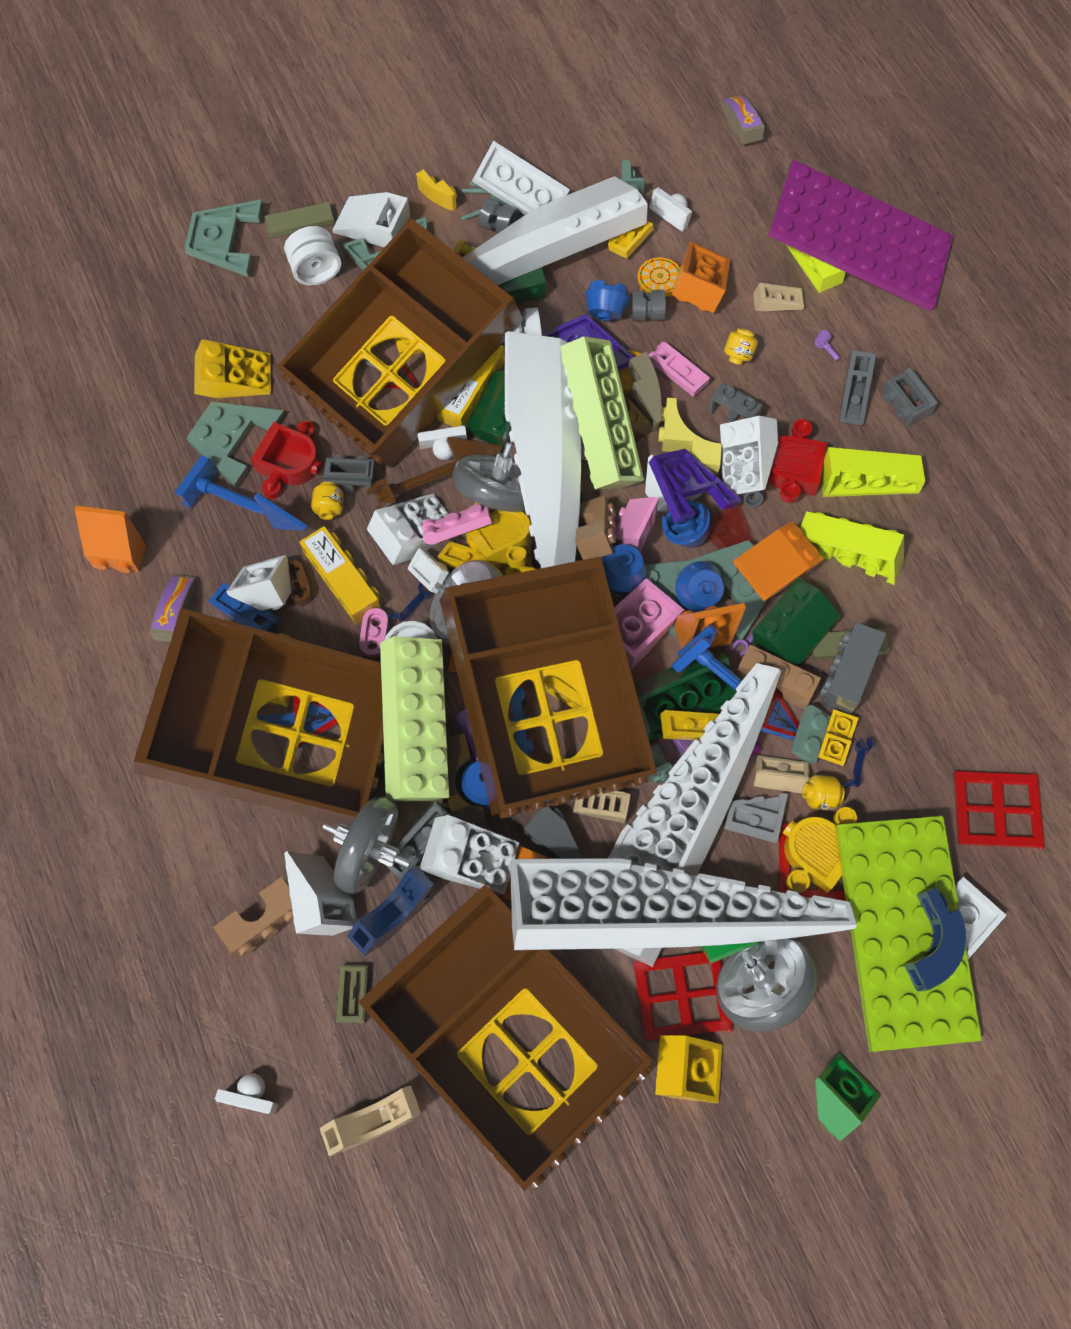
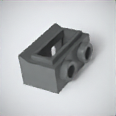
M911 367L887 380L882 390L884 399L893 406L899 419L904 421L908 427L931 416L938 403ZM908 384L912 389V399L914 401L920 400L922 405L915 407L899 386Z
M720 383L710 398L708 413L712 415L720 404L730 410L727 420L734 422L739 415L746 419L760 416L762 404L732 386Z
M334 455L333 458H326L322 482H333L343 485L344 491L347 493L354 492V485H366L367 489H369L375 483L376 466L374 460H371L369 457L358 456L356 459H347L343 455ZM340 472H365V473H340Z

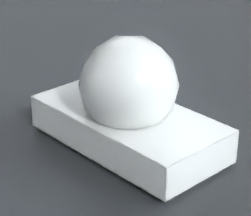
M659 187L653 190L649 209L683 232L687 229L692 211L687 208L688 203L684 195L677 193L670 196Z
M465 426L419 433L420 449L433 447V453L438 459H451L453 455L446 439L453 437L467 440Z
M421 548L417 550L408 566V570L429 591L436 594L439 590L434 587L437 582L443 584L449 574L445 564L438 562L426 550Z
M255 1073L246 1074L239 1080L237 1093L218 1089L215 1097L217 1102L271 1115L276 1114L278 1108L277 1103L260 1099L265 1092V1083L262 1077Z

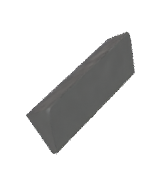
M435 800L393 846L399 850L400 857L411 861L409 867L407 868L396 862L391 867L386 864L384 865L402 880L408 869L415 866L424 856L435 818L452 815Z

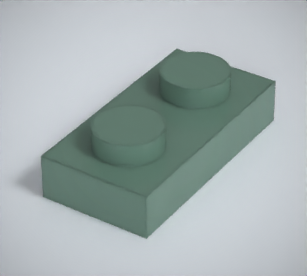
M813 705L805 706L791 753L809 764L816 763L831 716Z

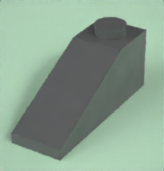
M855 350L849 353L844 377L839 422L863 426L876 353Z
M544 807L540 809L524 828V835L553 859H583L565 820H563L564 815L556 808Z

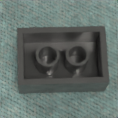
M858 622L854 624L852 629H846L837 648L841 652H837L828 671L832 675H828L819 694L823 697L821 705L849 715L852 714L860 702L886 633Z

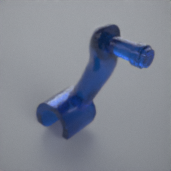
M419 583V594L400 614L389 612L387 617L399 619V622L404 621L423 599L432 598L434 593L422 591L423 584Z
M870 738L866 739L867 748H862L859 740L856 742L855 751L857 756L853 768L854 781L843 782L844 788L851 786L858 788L861 785L864 757L873 747V741Z

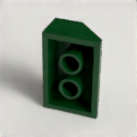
M505 370L493 373L465 426L467 435L489 444L500 445L504 450L506 443L510 442L509 432L512 431L510 422L506 421Z
M797 578L752 630L753 644L755 647L799 667L838 622L841 615L819 589Z

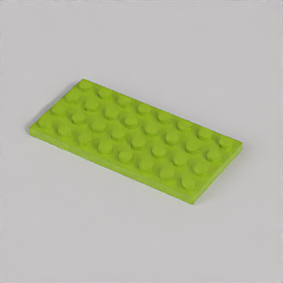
M943 816L836 825L835 832L846 901L850 902L857 924L855 929L850 930L869 1052L982 1041L966 946L963 958L956 971L946 981L928 991H916L904 966L923 956L932 942L931 923L917 894L937 888L938 892H941L947 901L946 908L948 912L959 909Z

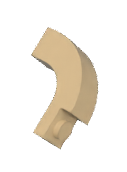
M410 1085L401 1088L369 1107L336 1118L320 1127L328 1155L332 1156L413 1121L416 1116L421 1114L418 1100Z

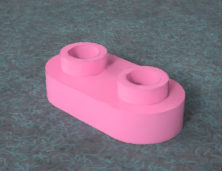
M370 609L363 616L359 646L363 655L368 658L381 656L380 643L385 640L388 634L389 620L387 614L382 609ZM375 621L381 622L378 626H373L372 624ZM370 645H377L375 649H369Z

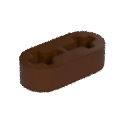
M296 560L288 561L291 586L289 597L296 606H305L312 599V591L302 564ZM292 569L296 570L298 578L296 580H293L290 570ZM299 586L303 592V597L301 598L298 597L296 589Z

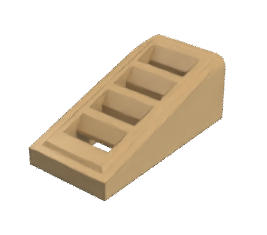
M759 283L753 293L755 311L803 310L804 308L802 288Z
M600 789L598 790L599 794L589 797L587 808L582 807L584 799L577 800L576 797L573 813L625 823L631 794L619 791L602 794ZM595 797L600 798L598 809H593ZM605 799L610 800L608 810H603ZM616 801L621 802L619 812L614 811Z

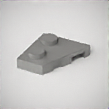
M781 793L778 797L766 799L762 796L751 800L731 801L724 829L777 843L788 794Z

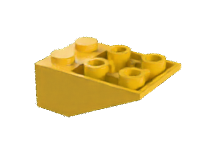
M201 340L195 353L194 394L213 398L268 395L271 393L270 353Z

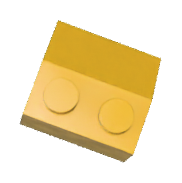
M660 1035L655 1095L719 1103L722 1044L690 1036Z

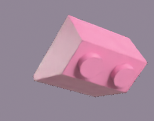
M659 498L630 499L626 508H621L617 517L619 523L616 530H613L616 538V543H613V547L626 544L635 547L641 552L655 524Z

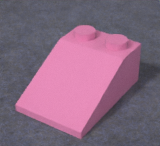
M647 578L614 608L630 671L651 651L675 623L677 616L684 612L682 607Z

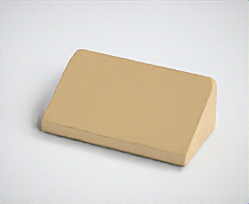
M757 755L754 776L755 787L802 794L803 785L810 781L808 762Z

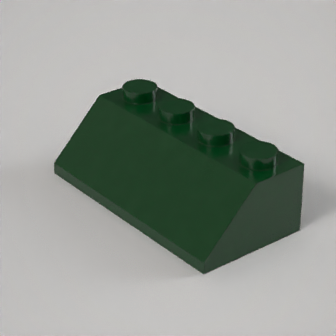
M716 647L710 649L709 651L713 653V657L732 672L728 657ZM695 659L680 672L670 667L634 683L649 743L663 737L660 715L663 711L716 713L721 710L726 701H730L737 693L734 688L706 665H701Z

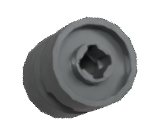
M487 198L480 211L479 226L491 231L496 229L497 233L518 220L519 209L508 204L502 206L501 202Z
M664 289L651 290L650 293H646L645 290H632V321H645L647 317H650L651 320L665 319L666 301Z

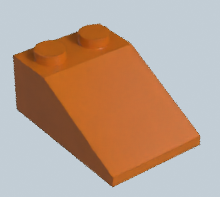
M689 241L674 283L672 295L679 301L696 305L702 311L714 313L726 291L730 258Z
M76 505L75 514L84 555L90 564L100 570L112 568L123 573H129L130 571L140 572L147 546L126 512Z
M791 521L740 555L733 563L760 598L766 601L792 585L797 578L802 579L807 576L824 558L794 521Z
M745 603L722 607L712 606L702 611H686L678 615L674 629L681 649L709 624L718 631L711 646L707 649L731 644L746 609Z

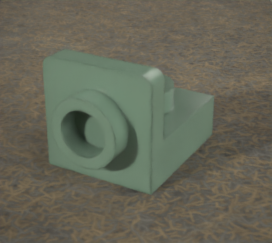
M622 160L621 180L636 188L643 196L644 178H635V170H631L630 160Z
M656 744L650 748L657 774L650 776V782H647V784L653 781L655 784L667 780L672 769L671 763H667L659 745Z

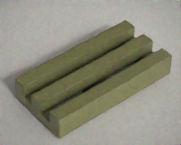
M340 965L337 1023H365V1009L359 1004V1016H355L357 973L361 972V1000L367 994L368 966ZM351 972L348 1016H344L346 974Z

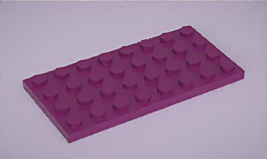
M794 159L789 165L767 235L929 311L936 304L953 237L952 234Z

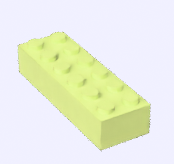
M583 336L561 346L562 362L568 377L567 384L572 393L573 408L577 414L579 433L583 439L584 453L588 460L591 472L590 479L594 484V488L623 489L643 482L644 476L611 341Z
M391 637L380 643L386 798L391 801H435L449 798L442 639Z

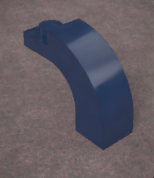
M416 865L411 867L396 889L384 902L356 921L347 937L364 956L371 953L397 933L428 900L427 894L434 884Z
M937 888L917 894L931 923L933 933L932 942L927 952L920 958L904 965L917 992L928 991L946 981L958 968L966 946V929L962 914L959 909L948 912L946 908L947 901L944 895L938 892Z

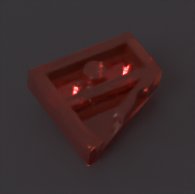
M739 505L723 510L710 521V533L707 539L719 550L748 540L753 545Z

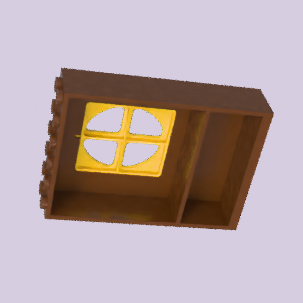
M410 218L277 367L283 373L280 377L299 396L304 397L314 409L319 410L330 423H334L346 437L349 436L379 465L384 463L390 468L416 440L418 434L425 430L505 341V333L508 331L513 332L523 321V318L512 296ZM392 338L410 340L411 343L408 348L390 366L385 365L371 353V349L375 345ZM422 350L426 356V374L421 386L415 389L398 375V371L416 351ZM366 359L382 372V376L363 397L359 398L354 391V375L359 362ZM388 382L395 383L409 395V399L405 403L392 409L374 410L369 407L370 402Z
M601 556L446 587L440 598V604L492 816L499 814L500 819L521 813L520 809L522 808L526 809V813L547 807V802H551L552 806L572 801L573 796H576L577 800L599 794L598 790L600 789L602 794L625 788V783L627 788L650 782L649 777L657 774ZM553 675L569 683L581 697L582 706L561 712H553L550 708L544 677ZM532 680L535 685L541 715L516 722L510 721L508 709L514 691L522 682ZM585 717L588 721L585 741L574 757L565 759L562 756L555 725L560 721ZM543 726L546 729L553 757L552 762L543 764L528 757L516 744L513 738L514 732Z
M181 608L133 761L134 774L351 827L358 813L376 789L378 776H374V774L377 772L378 766H381L384 757V751L380 750L384 744L381 663ZM285 696H297L300 699L293 727L289 728L257 718L258 710L271 700ZM316 701L333 714L341 730L339 739L334 740L305 732L303 727L311 702ZM253 730H261L289 739V746L282 768L276 769L270 766L259 756L251 740ZM301 742L330 748L336 752L334 760L319 771L308 774H296L292 770L298 745Z
M486 884L358 1001L523 1191H526L528 1188L535 1191L546 1179L543 1173L550 1166L555 1170L567 1158L564 1152L571 1145L577 1148L588 1137L589 1134L586 1130L592 1124L598 1127L609 1116L610 1113L607 1108L613 1102L618 1106L631 1093L628 1087L633 1082L638 1086L651 1072L649 1066L652 1060L548 949L514 950L512 911ZM514 1015H532L549 1022L553 1026V1030L533 1051L526 1052L504 1029L503 1021ZM490 1034H496L519 1060L518 1065L496 1086H491L488 1083L482 1065L483 1045ZM559 1039H565L568 1042L574 1058V1079L567 1091H561L537 1063L539 1058ZM530 1072L552 1095L554 1104L545 1110L527 1111L505 1102L503 1094L524 1073Z

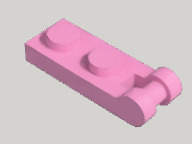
M664 341L657 346L655 352L651 351L648 354L654 367H657L692 397L709 384V376Z
M475 504L464 511L450 513L436 521L426 519L422 523L423 540L426 544L431 545L491 524L490 509L481 504Z

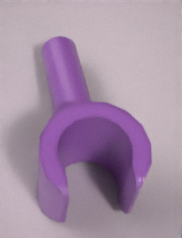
M822 330L815 339L816 347L824 348L835 361L839 360L840 356L828 343L832 338L831 334L827 330Z
M751 634L745 640H737L733 645V651L738 646H743L745 650L740 654V657H744L749 645L753 642V635Z

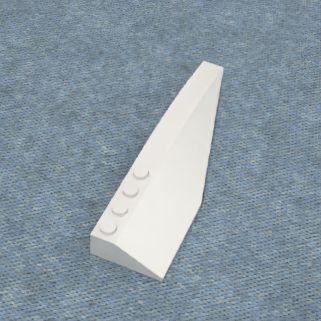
M614 176L533 209L462 258L496 285H499L645 225L647 222L648 204L636 188Z
M508 331L505 333L506 421L511 423L510 440L515 443L517 451L514 459L516 465L521 470V475L518 478L526 515L531 517L532 525L529 526L531 536L535 537L537 549L534 550L535 558L541 564V568L575 562L577 545L575 538L580 508L581 435L579 433L577 414L573 408L572 393L567 384L568 377L562 362L560 348L568 342L560 338Z
M759 663L755 664L736 688L737 693L734 697L723 704L721 713L704 728L705 733L699 740H694L670 770L669 778L663 785H658L653 792L655 794L646 806L642 805L636 813L638 815L631 825L627 824L622 830L608 859L622 858L632 860L631 864L645 866V863L657 865L656 869L671 872L673 868L684 870V873L697 876L745 771L781 673L780 669ZM613 948L652 967L661 948Z
M622 858L511 859L514 950L710 946L803 937L855 929L857 926L850 902L816 895H813L812 898L802 897L795 891L787 890L786 893L771 891L769 886L759 885L758 888L745 886V882L700 873L698 876H692L684 873V870L674 868L671 872L656 869L657 865L645 863V866L631 864L632 860Z

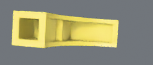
M667 398L666 407H662L661 421H664V427L659 428L658 442H663L662 451L672 452L686 449L718 477L722 444L702 439L690 431L678 413L677 398Z

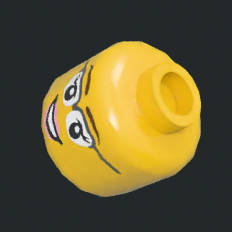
M737 328V331L730 332L724 348L725 354L730 356V362L742 365L743 361L747 362L753 359L758 345V340L754 337L755 333L742 328Z
M322 482L316 486L312 492V511L324 520L333 519V517L341 514L344 503L342 489L333 482Z
M814 775L808 783L803 785L802 796L806 799L810 808L832 811L842 804L844 800V787L833 776Z

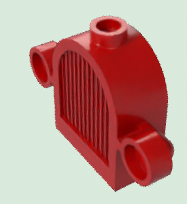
M799 419L794 422L791 430L792 436L778 438V445L767 481L773 487L780 489V498L786 503L795 502L800 493L815 496L820 484L827 443L808 439L812 431V425L805 419Z
M301 421L296 425L295 430L273 422L251 458V463L255 472L269 477L264 480L261 486L266 498L276 499L282 494L280 482L287 485H301L310 481L315 475L320 474L323 463L319 461L315 445L312 441L315 437V429L311 422Z

